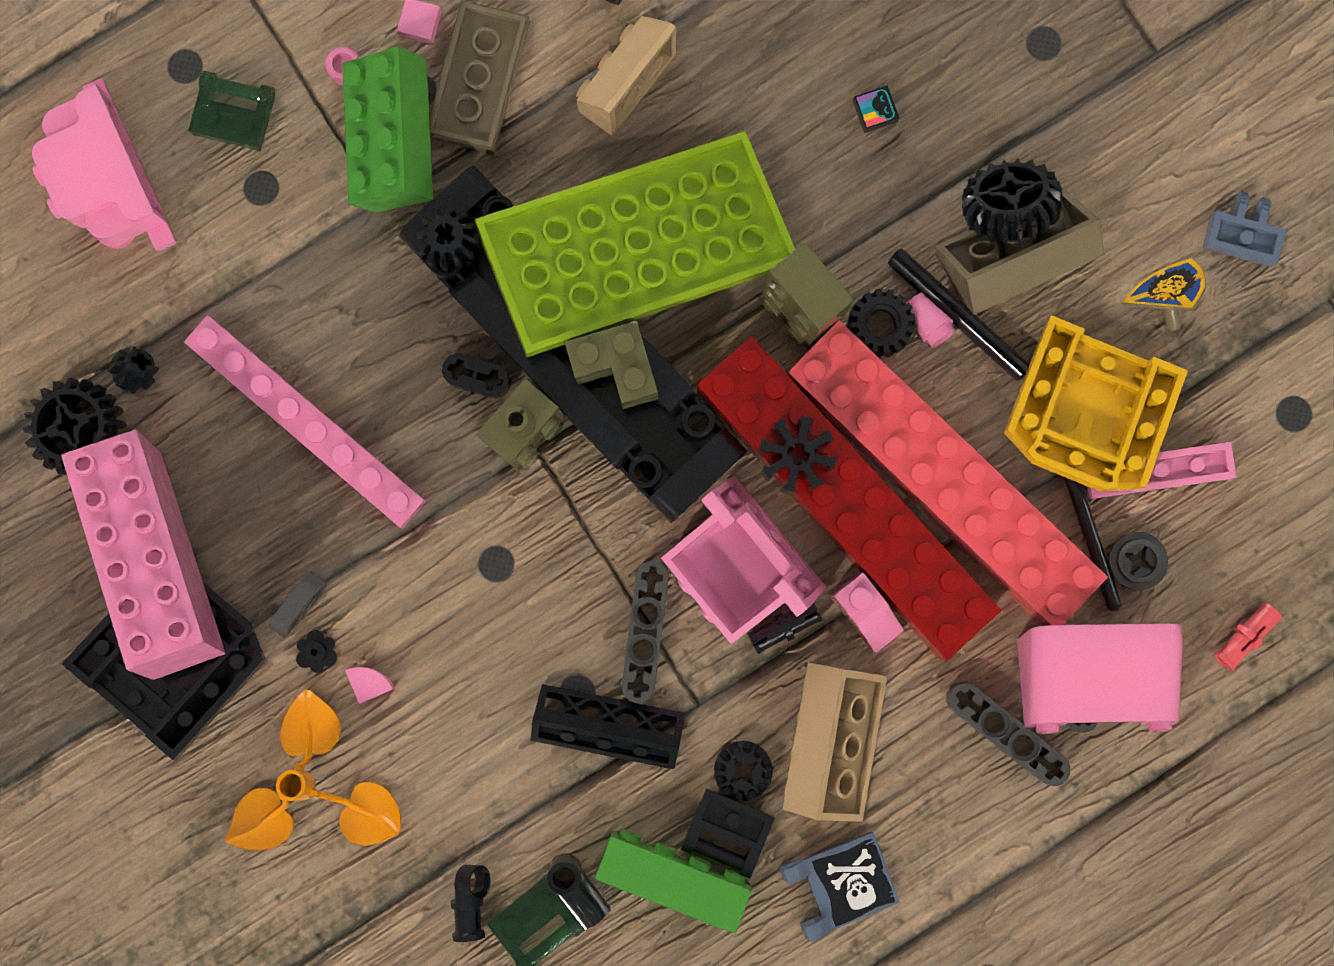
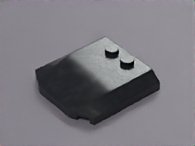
M204 582L206 594L226 654L155 680L126 670L110 614L108 613L62 663L67 670L88 688L94 689L143 731L147 739L174 761H177L266 661L252 623Z

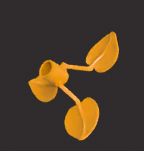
M306 689L289 707L280 731V741L284 751L290 756H302L305 754V757L300 763L294 764V770H287L278 777L276 791L269 788H257L248 792L240 800L235 809L225 842L245 850H267L281 845L289 838L294 829V819L286 811L290 806V801H304L310 797L346 805L347 807L344 808L339 817L340 829L347 840L362 846L375 845L398 836L402 827L401 812L393 795L385 787L377 783L362 782L357 784L352 791L350 799L315 789L314 777L309 772L304 771V768L312 760V753L323 755L334 748L341 734V724L334 709L313 691Z

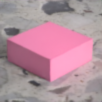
M405 0L397 27L399 37L433 45L442 14L440 6L417 0Z

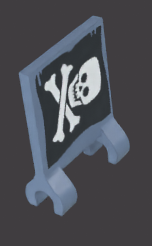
M872 831L809 857L779 866L783 879L788 884L807 877L820 916L800 922L804 937L808 938L809 942L822 938L834 929L900 903L876 837Z

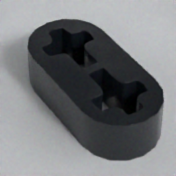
M453 354L446 358L442 365L444 379L455 388L495 399L504 396L510 388L509 375L503 367L464 354ZM460 362H464L463 367L474 374L472 378L460 375L458 380H454L455 375L450 369L452 366L458 367ZM494 372H497L498 378L503 383L501 386H495L493 391H490L489 385L479 380L480 375L492 377Z

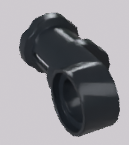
M465 864L456 873L454 883L455 899L451 900V909L454 910L455 932L452 933V938L455 942H470L485 938V931L481 929L480 907L484 905V897L489 891L491 878L488 869L483 865ZM474 873L476 878L474 889L471 891L470 879L472 874Z

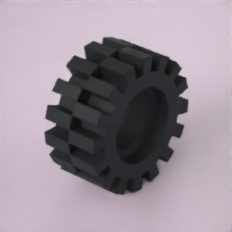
M877 289L871 294L870 292L864 294L851 309L849 319L847 320L849 330L878 358H881V356L889 357L896 352L898 353L911 339L910 337L915 329L913 326L915 314L911 315L910 313L912 306L910 303L907 305L904 303L905 297L901 294L897 297L893 295L894 291L889 289L887 292ZM884 311L890 314L894 320L893 332L886 337L873 335L867 326V319L871 313Z

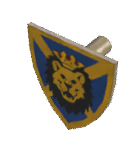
M1192 258L1169 265L1139 282L1123 300L1122 305L1163 309L1166 329L1169 331L1177 330L1181 327L1178 310L1193 311L1206 289L1205 274L1201 266Z

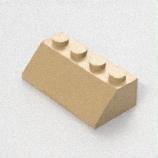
M808 662L782 810L814 820L863 822L887 676Z

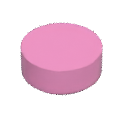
M338 47L327 56L326 70L337 84L343 85L342 63L360 58L356 51L349 47Z

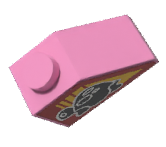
M857 573L830 595L833 602L874 653H877L904 631L887 602L864 573Z

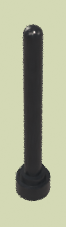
M1064 477L1091 561L1108 576L1100 585L1106 606L1110 611L1116 612L1121 608V600L1083 486L1076 481Z

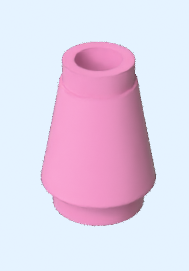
M924 293L915 295L906 303V305L910 303L912 306L910 313L911 315L915 314L914 324L923 343L928 342L932 348H935L955 333L956 330L952 326L953 320L927 298Z

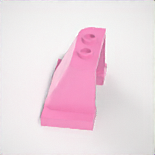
M735 475L701 499L713 515L661 558L677 577L681 589L695 599L701 607L703 616L709 622L714 623L731 644L784 603L798 617L827 588Z

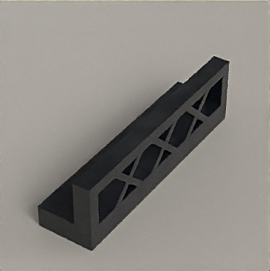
M542 684L532 720L530 741L675 769L685 713ZM547 698L561 700L567 706V708L559 712L544 709ZM588 706L596 707L603 715L596 719L587 718L581 710ZM624 713L634 715L639 722L633 726L622 725L617 717ZM659 721L675 723L674 735L658 732L653 724Z

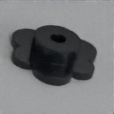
M319 630L309 632L306 639H301L297 643V649L300 651L296 657L297 664L302 668L310 667L315 673L321 672L324 666L334 665L337 660V654L332 650L335 647L334 639L330 637L325 638L324 634ZM314 649L318 651L317 655L313 654Z

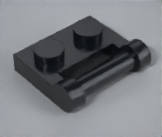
M706 787L681 850L692 854L694 851L739 870L740 875L750 879L775 817ZM702 828L748 847L747 854L742 856L699 838Z

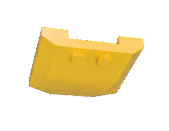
M1050 315L1044 325L1004 434L1032 464L1100 492L1138 490L1147 487L1188 370L1156 357L1146 360L1084 335L1085 328Z

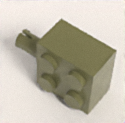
M524 379L476 433V436L518 471L521 466L528 468L540 454L537 448L546 438L551 441L564 426L561 423L564 415L556 404L528 380Z

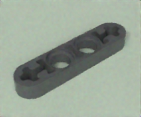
M657 561L643 563L638 568L635 578L622 680L624 696L634 703L648 701L654 693L669 580L666 567ZM650 567H657V573L663 575L662 582H656L654 593H662L661 601L651 597H638L639 590L647 592L648 582L642 580V574L649 572ZM644 603H652L658 609V618L652 624H644L637 617L638 608ZM640 639L649 640L654 647L653 655L647 660H639L633 654V645ZM630 663L641 667L653 666L652 673L644 671L643 683L649 684V690L642 691L639 697L634 696V690L628 688V683L634 682L637 675V670H629Z
M958 682L949 688L946 694L948 707L1039 781L1049 786H1059L1067 781L1070 775L1068 760L1032 730L1024 727L1023 723L976 686L967 682ZM970 690L969 699L980 707L983 700L987 703L977 712L975 720L970 718L976 713L973 709L962 705L960 708L957 706L959 703V699L956 697L957 692L966 693ZM990 712H998L1002 716L1003 725L997 732H988L983 724L984 718ZM1020 735H1027L1031 739L1032 748L1026 755H1017L1013 750L1014 739ZM1040 755L1052 763L1057 760L1056 768L1059 770L1058 775L1049 774L1046 777L1047 769L1034 759ZM1034 760L1033 765L1031 767L1029 763Z

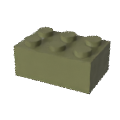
M805 242L769 271L762 294L765 298L762 303L768 312L775 318L780 316L788 325L786 332L797 345L803 343L807 349L819 341L838 320L842 321L854 301Z

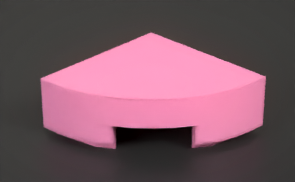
M355 667L345 670L359 704L395 689L391 680L375 669Z

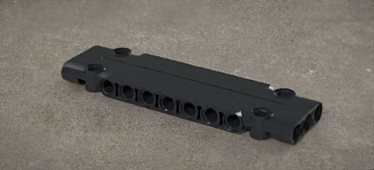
M475 166L467 168L403 227L399 237L437 278L449 289V293L548 398L560 408L566 417L617 470L620 469L634 486L672 523L726 473L747 450L717 420L711 409L703 405L696 398L697 394L692 387L642 335L659 399L623 409L614 375L577 384L565 345L526 357L478 232L473 236L479 239L480 246L469 248L475 255L474 260H469L465 256L461 258L463 263L462 269H458L455 265L451 271L443 272L440 271L439 262L431 266L426 261L427 255H422L418 250V246L423 241L416 237V231L427 230L421 221L424 217L433 221L435 219L433 215L434 208L439 209L441 214L445 216L448 207H454L457 215L466 212L470 217L469 223H475L477 218L514 206ZM446 234L442 241L445 244L446 240L450 244L454 240V236L449 237ZM694 414H701L707 418L709 425L705 430L696 432L688 426V419ZM648 463L654 466L656 474L651 481L642 482L636 478L635 470L640 464Z

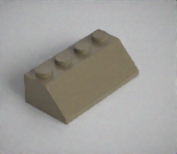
M1062 188L1061 213L1058 214L1056 224L1050 225L1048 233L1038 232L1035 240L1028 237L1023 238L1021 245L1017 240H1009L1006 245L1000 239L990 243L987 236L978 238L974 230H969L935 246L936 253L958 298L973 314L987 310L1000 302L1020 295L1037 285L1053 280L1061 274L1105 255L1100 219L1064 188Z

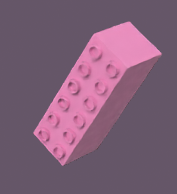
M135 429L61 454L126 670L155 680L226 654L162 453Z

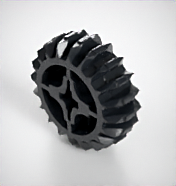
M1019 158L1012 163H1007L1003 159L1000 165L996 166L989 163L987 171L977 170L975 178L968 179V185L963 189L962 214L965 216L969 230H974L978 238L987 236L990 243L1000 239L1004 245L1009 240H1017L1021 245L1023 238L1028 237L1035 240L1038 232L1048 233L1050 225L1056 224L1058 214L1061 213L1062 187L1060 186V181H1057L1055 177V172L1047 171L1045 164L1035 166L1033 159L1027 163H1021Z
M67 378L65 384L60 381L53 382V391L47 388L40 389L43 397L41 401L37 399L30 400L32 406L36 408L34 413H24L25 417L31 420V425L23 427L22 430L25 433L32 434V437L25 444L28 447L36 448L32 456L37 460H44L43 466L46 469L53 470L56 468L58 474L67 475L61 456L64 453L58 449L55 444L56 441H67L69 446L76 450L120 435L117 434L118 429L127 426L125 421L117 420V417L124 410L122 407L113 406L117 398L115 395L106 394L107 389L99 384L94 386L93 382L87 379H83L79 383L75 378ZM86 399L91 403L96 412L82 413L81 409L75 406L74 400ZM98 429L97 435L93 441V434Z

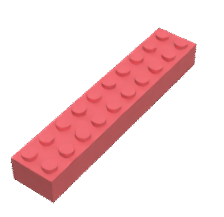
M840 320L788 371L787 375L831 424L1041 626L1063 625L1108 578L1105 573Z

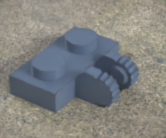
M1239 192L1235 197L1230 214L1215 211L1211 214L1203 249L1273 267L1279 262L1286 229L1267 224L1271 201L1263 197L1255 206L1252 220L1245 219L1249 195L1248 193Z

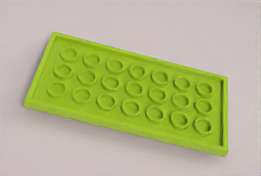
M746 131L475 219L478 234L526 357L565 345L566 341L614 328L767 275L772 268L795 250Z

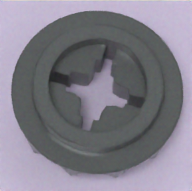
M1132 532L1120 536L1115 544L1110 547L1111 552L1108 564L1110 565L1113 578L1122 584L1123 587L1133 590H1146L1154 587L1163 579L1168 567V556L1164 546L1156 537L1145 532ZM1139 551H1142L1141 560L1150 568L1137 567L1132 571V562L1128 560L1125 554L1137 555Z

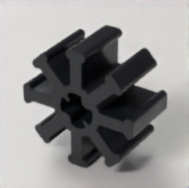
M800 417L797 422L799 426L797 436L794 439L785 425L786 420L778 421L774 424L771 431L773 433L776 432L783 446L768 443L767 439H763L759 446V455L768 454L780 457V461L770 467L764 466L761 470V474L766 481H769L774 474L782 469L788 471L785 485L781 488L782 493L793 494L796 491L794 485L797 473L799 472L807 483V490L809 492L822 485L823 481L821 479L818 480L810 465L824 468L826 472H830L835 467V456L828 458L814 454V450L823 445L828 446L833 441V437L828 430H825L820 437L810 443L806 440L809 426L813 423L812 418ZM795 447L801 448V455L806 456V461L801 460L798 465L793 464V457L787 455V450L792 452Z

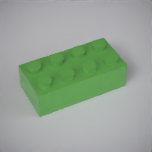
M397 46L342 63L348 204L380 213L433 200L427 59Z

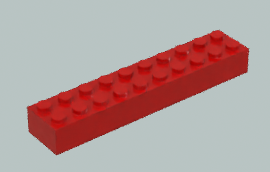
M752 336L697 384L696 391L764 466L770 467L780 461V457L758 454L759 446L763 439H767L768 443L783 446L776 432L773 433L771 431L774 424L778 421L786 420L785 425L794 439L797 436L799 428L797 422L800 417L812 418L813 423L809 426L806 437L809 443L820 437L825 430L830 432L833 441L828 446L823 445L814 450V454L828 458L835 456V467L830 472H826L824 468L810 465L818 480L821 479L823 481L822 485L811 492L807 490L808 485L800 472L797 473L794 485L796 491L790 495L861 573L865 574L882 597L939 659L948 661L1002 611ZM795 447L792 452L787 450V455L793 457V464L798 465L801 460L806 461V456L801 455V448ZM782 469L773 475L782 486L785 485L788 471Z

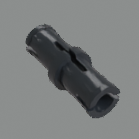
M815 603L798 617L793 612L786 615L780 613L775 616L776 620L753 632L747 633L750 641L754 643L752 645L757 654L785 639L789 642L795 639L794 634L817 622L823 621L820 613L816 611L818 609Z

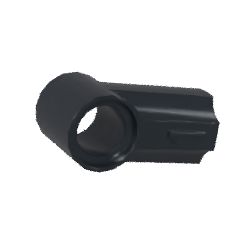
M564 853L552 859L547 874V884L550 890L561 897L585 930L594 927L611 911L610 905L581 869V864L574 855ZM560 867H568L574 872L575 876L571 880L563 882L556 878L554 872Z

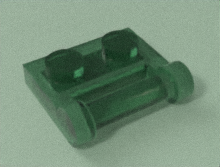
M203 71L199 78V92L188 131L194 136L261 151L275 100V88L263 84L260 87L218 78L216 73ZM215 92L257 101L256 111L213 101Z
M544 875L487 922V926L511 955L517 966H536L573 935L578 937L585 931L561 897L550 890L547 884V875ZM560 914L565 923L527 953L521 944Z

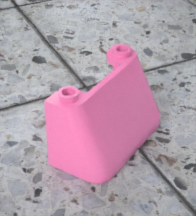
M1050 625L1031 628L1017 639L1024 727H1036V733L1050 734L1060 732L1059 726L1068 723L1140 722L1141 725H1148L1149 732H1166L1172 730V725L1179 723L1183 650L1181 625Z

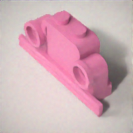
M100 78L82 86L83 90L74 99L49 110L42 121V128L47 137L38 141L32 149V158L36 165L32 167V170L38 182L47 189L50 198L46 201L52 214L57 219L63 217L77 227L87 228L90 234L110 248H123L129 245L135 236L146 231L156 251H162L167 247L175 245L177 242L104 80Z

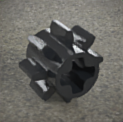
M133 346L128 353L120 349L112 358L114 363L108 369V372L113 374L112 377L117 387L134 394L140 387L148 390L155 382L153 376L158 372L159 368L155 366L150 353Z

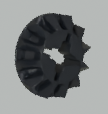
M737 741L727 745L718 754L714 765L715 780L720 790L731 799L748 801L761 796L771 784L773 766L770 757L759 745L749 741ZM735 757L744 765L757 761L750 770L751 779L754 783L750 784L743 777L735 778L733 781L730 780L737 772L736 763L733 760Z

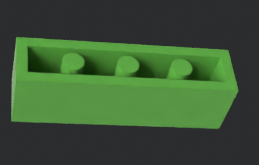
M621 829L620 833L612 830L595 880L736 934L752 891L750 883L745 882V876L730 869H725L724 873L710 868L711 863L697 856L691 855L689 860L675 855L677 850L664 843L656 842L655 846L641 842L642 836L633 831Z

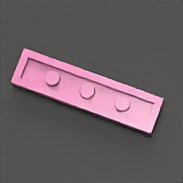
M1231 442L1159 452L1147 487L1138 490L1100 492L1086 486L1088 499L1237 478Z

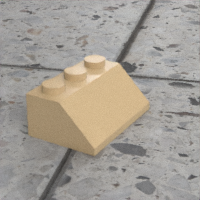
M641 16L635 25L630 23L621 34L619 39L621 43L613 53L608 51L598 65L599 71L592 81L587 79L580 86L576 94L579 112L612 137L676 55V26L672 23Z

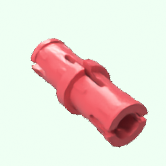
M1263 602L1248 621L1243 625H1237L1233 630L1235 634L1213 655L1214 658L1224 668L1233 672L1235 667L1252 649L1258 650L1263 644L1261 640L1283 619L1282 615L1273 606Z

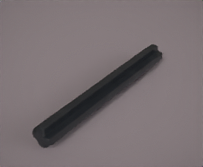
M899 249L890 257L888 264L919 293H924L927 298L953 320V324L1011 377L1015 380H1020L1026 375L1030 364L905 250Z

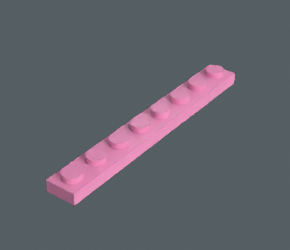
M207 315L184 341L186 345L398 527L403 529L425 504V499L212 317Z

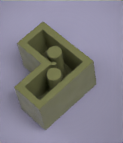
M637 321L565 342L577 384L614 375L623 409L659 399Z

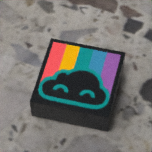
M888 85L854 96L853 103L864 133L898 122L899 115Z

